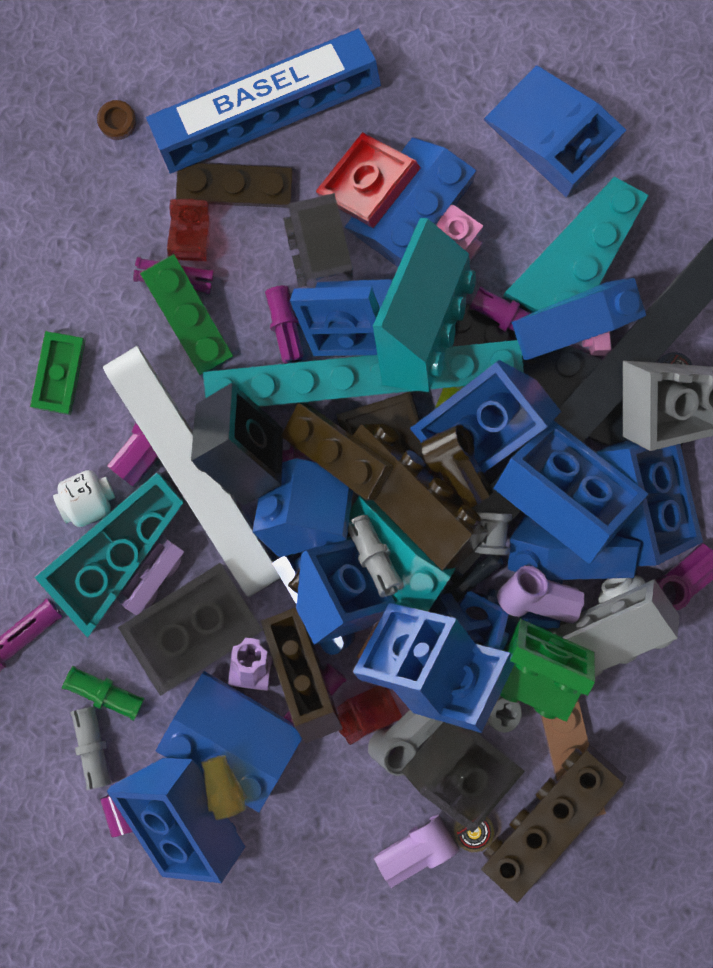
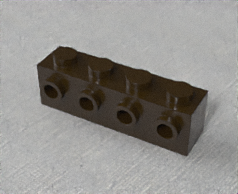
M382 423L361 424L353 437L393 465L376 500L373 501L442 571L460 567L488 534V531L480 524V516L469 506L461 505L452 496V488L442 479L433 477L424 468L426 466L424 460L413 451L406 450L397 441L399 437L393 429Z
M591 745L583 752L576 748L562 763L561 766L566 772L559 780L555 782L550 777L535 794L540 800L531 811L523 807L509 823V826L514 829L505 840L498 836L483 853L488 860L481 870L516 903L523 898L625 784L627 777Z

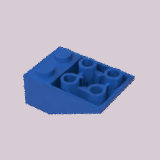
M538 65L484 118V121L566 198L619 145L626 132V129L599 103Z

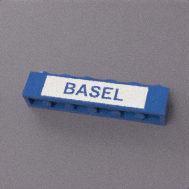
M358 28L171 107L164 108L147 116L146 119L167 169L171 174L380 87L381 82L376 59Z

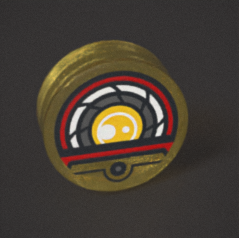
M471 810L464 812L457 818L454 824L455 839L459 846L466 851H483L493 840V824L480 811Z

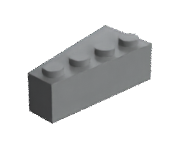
M623 361V437L652 451L713 436V366Z

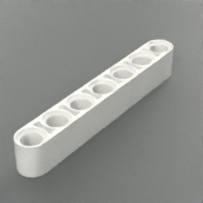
M135 346L104 365L103 369L245 594L251 597L280 579L281 577L271 561L270 553L263 542L253 533V526L234 496L226 493L216 481L205 472L198 470L194 463L191 462L193 431L139 346Z

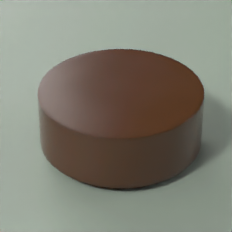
M112 100L100 108L97 114V123L101 132L106 137L113 140H122L133 133L136 127V116L129 104L121 100Z

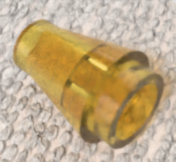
M220 755L202 762L208 811H213L215 819H225L245 811L247 807L244 800L248 797L230 768L226 756Z

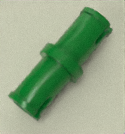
M72 666L62 686L64 690L71 691L93 701L94 707L101 709L104 706L130 718L132 721L137 717L145 699L142 696L139 697L113 685L114 680L107 677L105 680H102L78 669L76 666Z

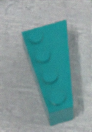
M613 177L509 287L502 298L510 303L515 300L520 303V308L529 313H534L598 286L649 195Z
M157 472L34 578L88 638L185 502L184 499L164 476Z

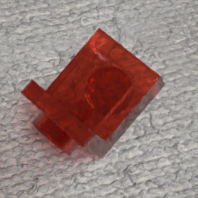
M171 199L169 204L171 222L167 256L174 254L177 260L207 262L211 225L209 202L194 199Z

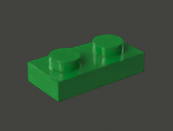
M45 331L30 404L31 408L71 416L86 343L84 338Z

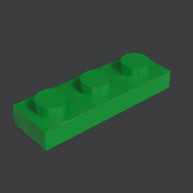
M174 254L140 272L199 375L233 357Z

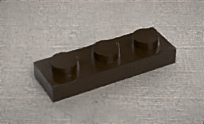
M195 163L177 171L176 202L291 208L293 169L290 167Z
M308 403L297 404L281 435L282 438L365 500H376L393 468L391 463Z

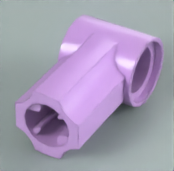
M533 566L521 567L499 589L497 594L498 603L506 613L518 617L525 615L527 612H532L573 624L580 618V613L584 606V592L574 587L547 580L544 574Z
M245 638L242 643L233 646L229 686L268 691L270 667L273 663V658L262 648L258 639Z
M439 815L430 817L431 822L420 829L415 826L408 832V836L374 855V860L390 888L426 867L434 868L444 863L459 851Z

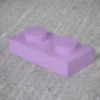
M161 534L116 599L125 609L139 616L143 609H147L153 604L158 595L157 589L164 579L173 575L178 569L181 562L180 557L184 551Z

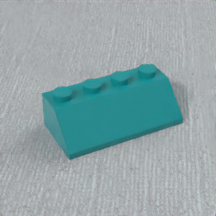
M428 218L419 219L373 324L382 386L430 392L435 376L440 377L443 372L445 350L453 346L457 320L462 321L464 318L467 294H472L475 289L476 272L475 270H470L469 253Z

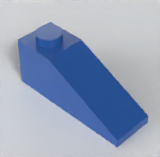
M628 278L598 285L512 321V325L523 358L528 360L615 330L645 317L646 313L635 278Z
M524 514L510 538L508 570L517 572L523 566H533L539 569L547 580L634 578L637 571L641 542L615 536L589 565L529 516Z

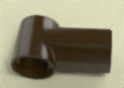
M458 424L423 440L422 453L426 463L434 472L442 474L445 482L452 488L454 498L461 505L471 508L491 496L493 490L474 457L475 446L473 439L463 425Z

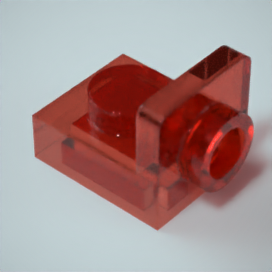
M376 686L351 697L336 707L343 727L342 730H339V733L346 738L349 745L398 722L402 718L389 689L382 686Z

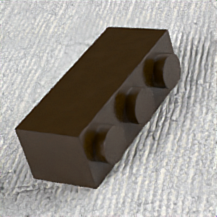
M296 607L261 620L294 726L303 741L308 743L342 730L343 727L315 645Z

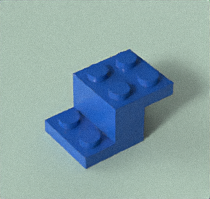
M393 279L317 282L315 288L294 289L290 302L313 356L377 355L373 324Z
M389 603L353 673L361 681L393 689L414 714L482 733L515 663L510 661V652L475 644L456 618Z

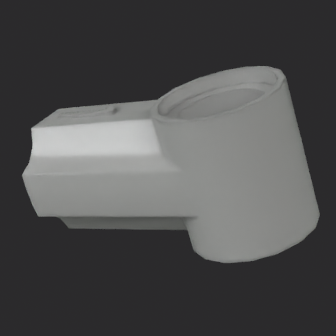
M409 710L390 729H382L373 734L368 744V753L374 761L391 775H405L415 765L416 754L447 724L414 714ZM396 747L395 752L388 757L389 752Z

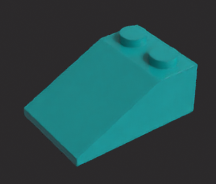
M359 495L351 508L349 523H352L351 520L358 516L368 515L383 545L387 544L391 552L389 558L404 583L402 589H397L398 592L392 594L395 603L428 612L452 576L455 568L442 571L373 500H365Z

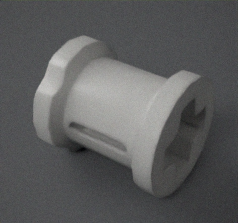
M476 512L481 518L480 524L488 531V534L474 549V552L510 555V548L506 546L507 523L512 520V514Z
M499 696L486 725H490L495 730L503 733L512 731L517 727L522 716L520 704L518 702H510Z

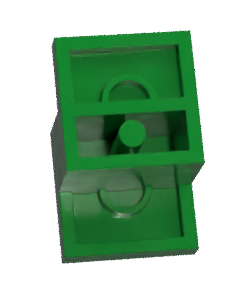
M519 620L506 649L502 650L511 653L510 661L515 664L500 696L510 702L517 703L521 701L534 707V710L545 718L556 719L557 717L567 722L581 693L588 696L595 683V652L525 620Z

